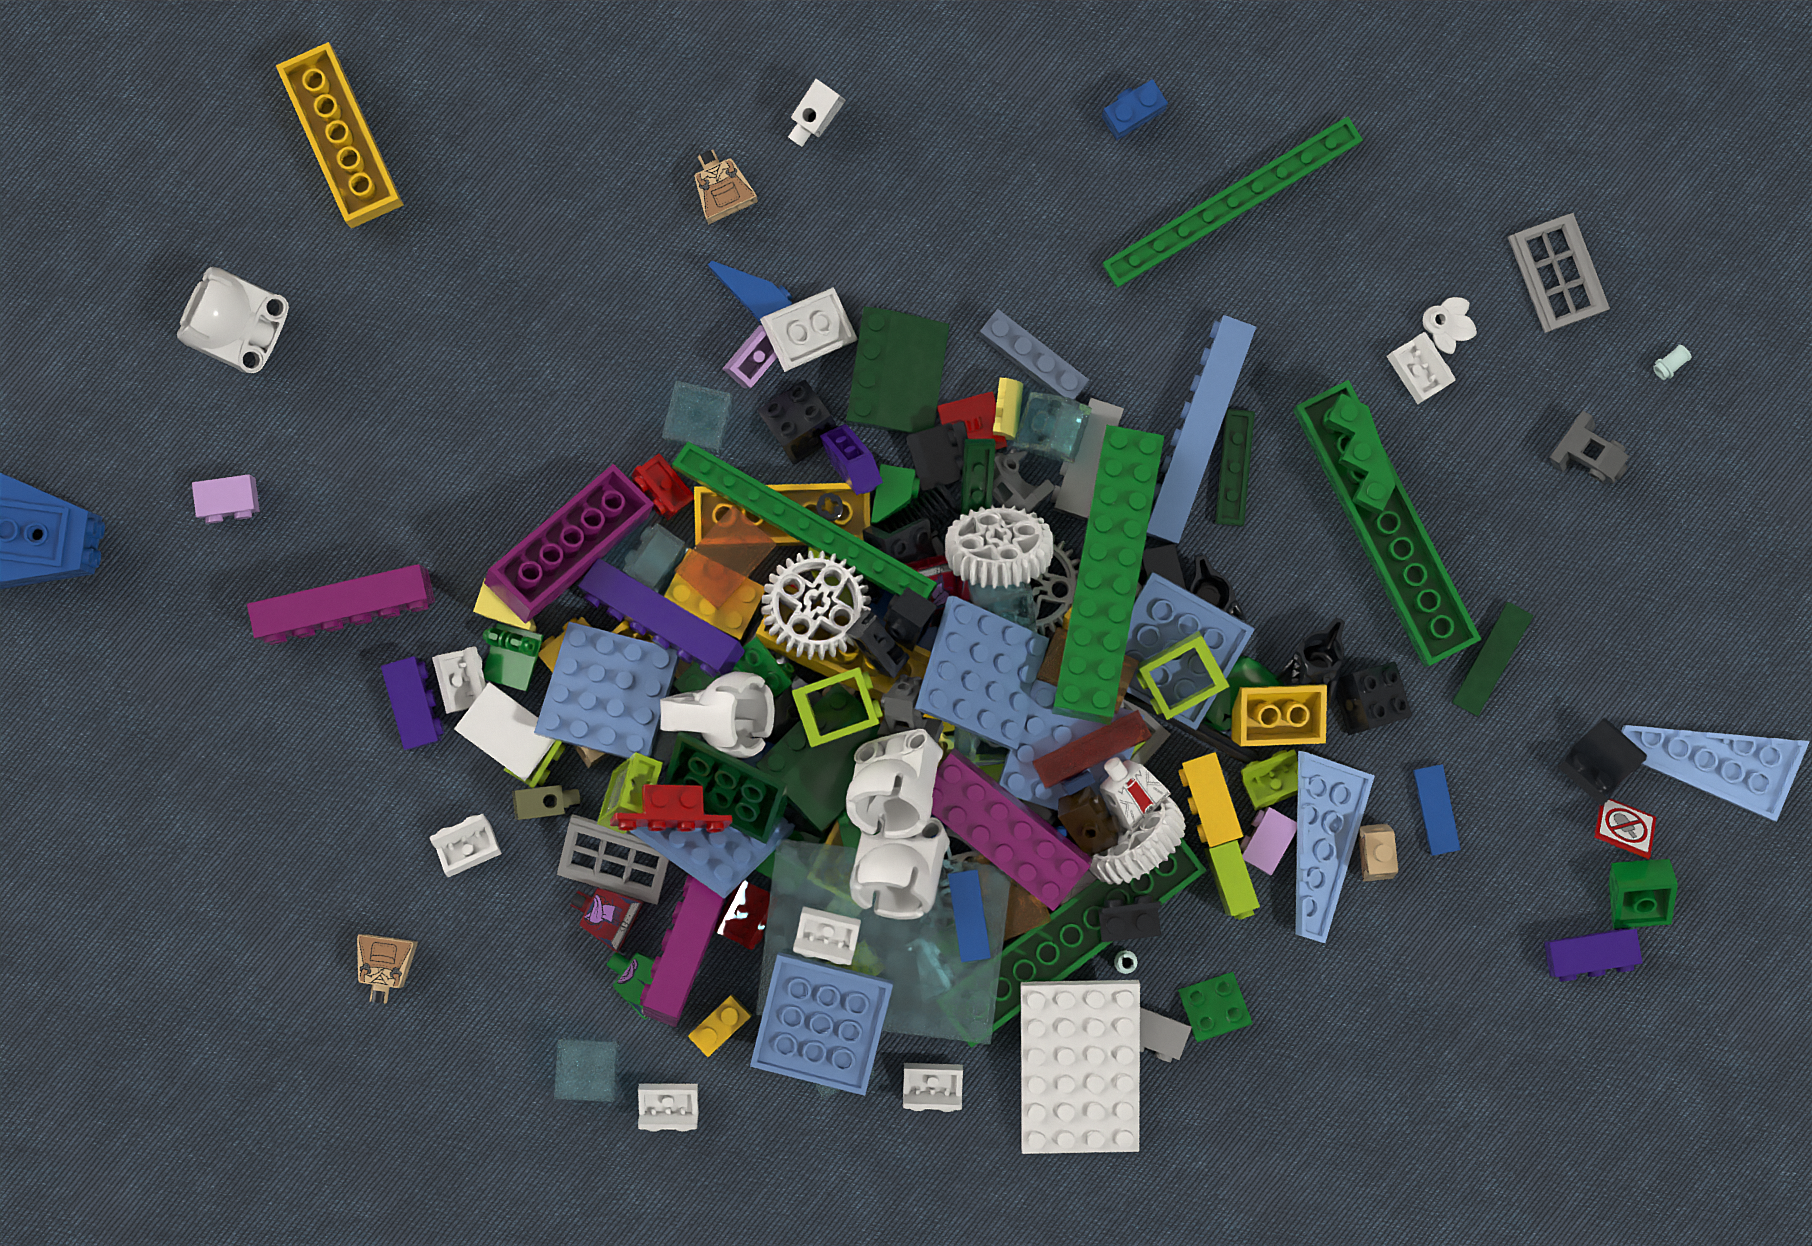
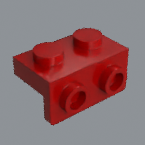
M660 453L644 465L637 466L631 475L633 484L643 493L645 492L654 503V511L660 516L663 515L667 521L694 501V494Z
M743 880L730 896L714 931L753 950L754 946L763 937V929L768 919L774 915L777 909L778 897Z

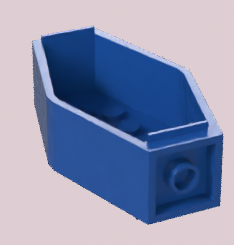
M0 473V589L94 574L95 568L99 567L101 561V552L98 550L99 539H103L105 533V523L102 522V516ZM36 529H40L43 532V536L39 540L33 538V532Z

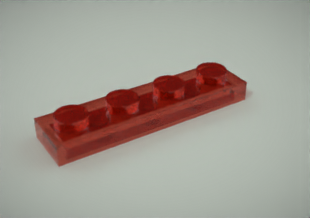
M1136 710L1112 722L1110 725L1097 729L1032 761V765L1046 790L1150 739L1152 735L1139 710Z

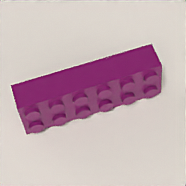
M612 464L489 568L484 584L526 624L589 570L598 558L604 557L648 519L654 503Z
M417 564L248 603L247 608L254 638L270 645L287 642L286 637L298 636V639L314 636L315 630L319 629L326 630L327 632L344 629L343 624L349 622L350 624L355 623V626L372 622L371 617L375 616L383 617V619L398 617L401 610H411L412 613L429 609L428 604L435 603L428 569Z
M953 748L937 768L932 794L933 806L931 813L1054 911L1090 868L1093 859L957 749Z
M690 874L683 888L682 896L685 897L684 902L678 901L672 916V924H675L673 930L667 929L661 944V951H664L663 956H656L650 972V978L653 979L652 984H645L640 997V1006H643L644 1016L676 1027L726 900V898H722Z

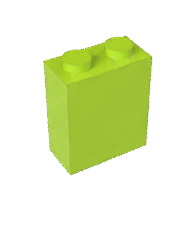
M1232 840L1213 847L1204 848L1225 914L1234 916L1238 920L1255 915L1253 909L1260 906L1238 841Z

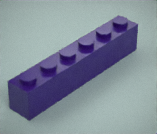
M600 558L596 560L578 586L585 594L583 599L595 608H598L599 605L608 609L606 613L619 622L622 619L631 623L629 627L642 636L645 633L654 637L652 639L653 642L665 650L669 647L677 650L676 655L688 664L694 661L701 665L699 669L711 678H714L716 675L721 677L731 673L745 652L736 639Z

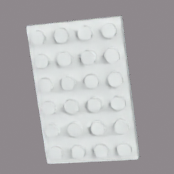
M1139 980L1021 982L1022 1154L1139 1152Z

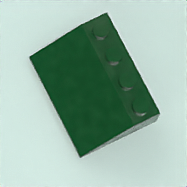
M864 306L847 412V425L904 434H913L933 428L950 324L892 310Z
M836 683L812 707L821 736L869 720L866 708L839 683ZM800 720L756 764V768L787 783V803L823 833L846 809V796L849 785L853 780L856 765L854 755L857 749L866 742L878 739L877 733L881 724L811 748L802 720Z
M682 731L679 732L664 785L703 786L704 814L732 815L730 827L767 844L780 824L787 805V783Z

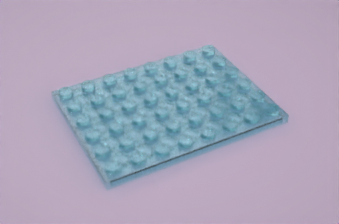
M777 839L756 1015H763L777 954L781 952L894 981L882 1031L991 1045L1011 877L996 865L943 859L936 898L930 911L916 919L900 920L883 917L874 912L875 892L873 893L872 906L868 909L860 907L852 899L850 879L858 848ZM978 869L991 958L961 962L948 873ZM803 906L861 920L856 948L850 965L835 964L830 960L817 957H806L801 953L793 951Z

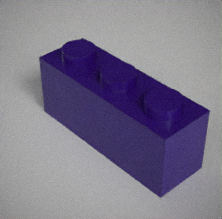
M846 423L820 435L831 465L856 495L871 492L877 485L883 483L871 451Z
M413 656L382 665V673L404 750L410 751L441 742L440 735L444 734V728L441 718H435L433 706L437 704L433 690L427 689L425 678H429L425 662H420L418 657Z
M1625 928L1544 941L1549 974L1552 977H1559V982L1576 980V974L1586 972L1588 977L1606 975L1605 969L1616 968L1617 972L1635 970L1634 965L1643 964L1636 928Z

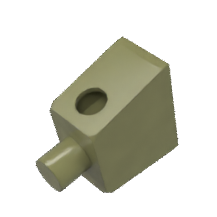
M561 785L512 791L515 820L565 814L564 808L580 806L579 790L562 791ZM545 796H552L554 798L553 806L545 807L543 803Z

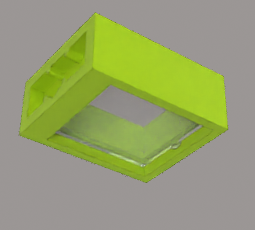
M635 752L613 770L597 824L625 834L627 831L619 830L618 826H610V819L615 813H642V786L644 784H657L663 763Z

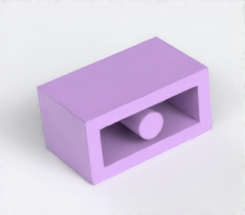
M763 325L757 327L722 368L743 388H752L777 358Z
M250 474L192 482L196 517L205 520L207 524L223 522V517L233 515L236 520L252 517V513L260 512L256 479Z
M1266 807L1264 811L1259 810L1251 823V825L1255 826L1250 837L1247 835L1243 837L1239 847L1244 862L1267 875H1272L1297 831V822L1270 807Z

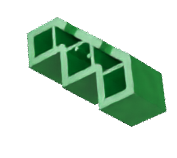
M1341 394L1336 399L1325 425L1350 436L1338 463L1364 476L1352 502L1378 515L1384 510L1396 484L1369 407Z

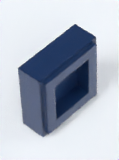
M1084 769L1062 780L1060 784L1064 792L1071 795L1096 781L1092 773Z

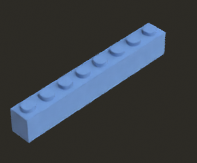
M1223 315L1220 322L1214 321L1209 337L1214 338L1210 349L1205 347L1199 363L1204 365L1201 376L1195 374L1190 387V391L1195 393L1191 403L1185 402L1180 418L1185 419L1182 429L1176 428L1170 445L1175 446L1172 457L1166 455L1160 471L1165 473L1162 484L1156 483L1153 500L1156 501L1150 512L1146 536L1168 544H1174L1175 546L1179 544L1256 326Z

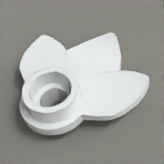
M1448 298L1441 306L1428 308L1423 316V326L1429 333L1433 334L1435 346L1440 351L1448 354L1454 353L1456 341H1466L1477 334L1473 321L1465 316L1470 303L1463 298ZM1436 315L1440 316V325L1437 324L1435 321Z

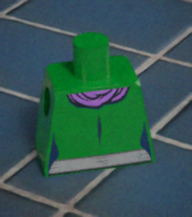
M615 952L607 963L609 968L620 975L613 984V987L646 1020L648 1017L643 1015L640 997L645 984H652L653 979L650 978V972L655 959L637 952L630 961L619 952Z

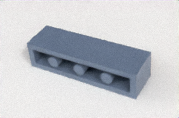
M999 309L995 311L980 330L979 337L1069 407L1089 382L1087 377Z

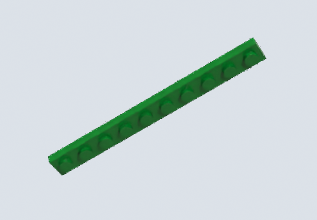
M1349 116L1104 261L1102 266L1116 289L1359 145L1363 139Z
M689 441L672 463L673 469L816 551L820 553L824 551L825 556L828 558L835 553V562L840 563L843 559H846V568L849 569L855 566L856 574L863 575V578L893 595L896 593L901 595L906 587H909L929 600L937 588L935 581Z

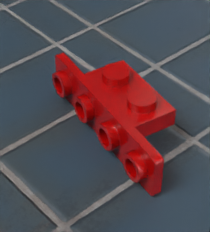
M644 784L642 786V813H615L610 819V826H618V829L621 831H632L636 827H648L649 831H664L666 827L677 828L679 832H691L695 828H706L707 832L717 833L724 831L732 823V815H704L703 786Z

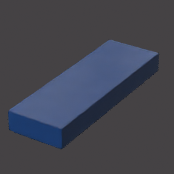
M1443 764L1413 770L1430 855L1461 850Z
M978 869L948 873L961 962L991 958Z

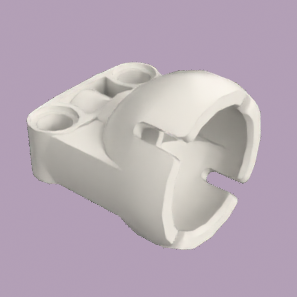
M210 267L204 273L203 281L197 284L188 301L180 321L181 327L177 332V337L185 345L237 368L241 372L256 373L266 363L279 337L288 313V302L281 295L269 292L221 268ZM271 299L279 304V311L274 316L270 315L266 308L267 303ZM247 352L253 353L256 359L254 366L251 368H247L243 364V356Z
M734 671L717 678L705 690H696L660 699L661 730L701 732L710 746L732 757L748 758L762 751L766 745L762 738L768 737L771 734L775 713L773 694L771 689L764 684L765 680L754 673Z
M916 729L881 737L866 742L857 749L854 755L856 765L853 780L849 785L846 796V810L852 823L864 832L875 834L878 819L881 818L884 820L882 831L884 838H909L920 833L928 823L933 806L932 794L937 766L943 755V750L926 730Z
M933 817L929 818L923 830L916 835L900 839L884 838L882 836L884 820L879 818L876 832L880 831L878 834L873 835L861 830V838L850 879L851 897L860 907L868 909L872 906L873 893L875 892L874 912L877 915L900 920L919 918L924 913H928L935 902L945 851L950 845V840L941 821Z

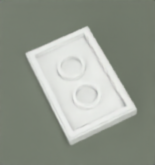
M834 287L760 319L784 372L858 340Z
M490 682L454 728V730L524 781H526L555 742L554 739L536 735L534 731L538 717Z

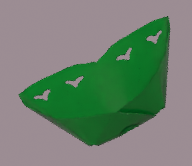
M1239 656L1226 678L1230 687L1217 693L1205 714L1212 723L1206 721L1204 723L1219 731L1230 729L1232 718H1227L1224 722L1222 720L1224 719V714L1232 715V709L1240 687L1285 685L1281 679L1276 681L1275 678L1277 676L1264 665L1248 656Z

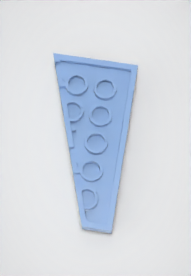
M1623 725L1621 730L1626 737L1647 754L1646 760L1641 765L1773 822H1777L1810 742Z
M1298 751L1295 934L1326 943L1375 776L1303 751Z

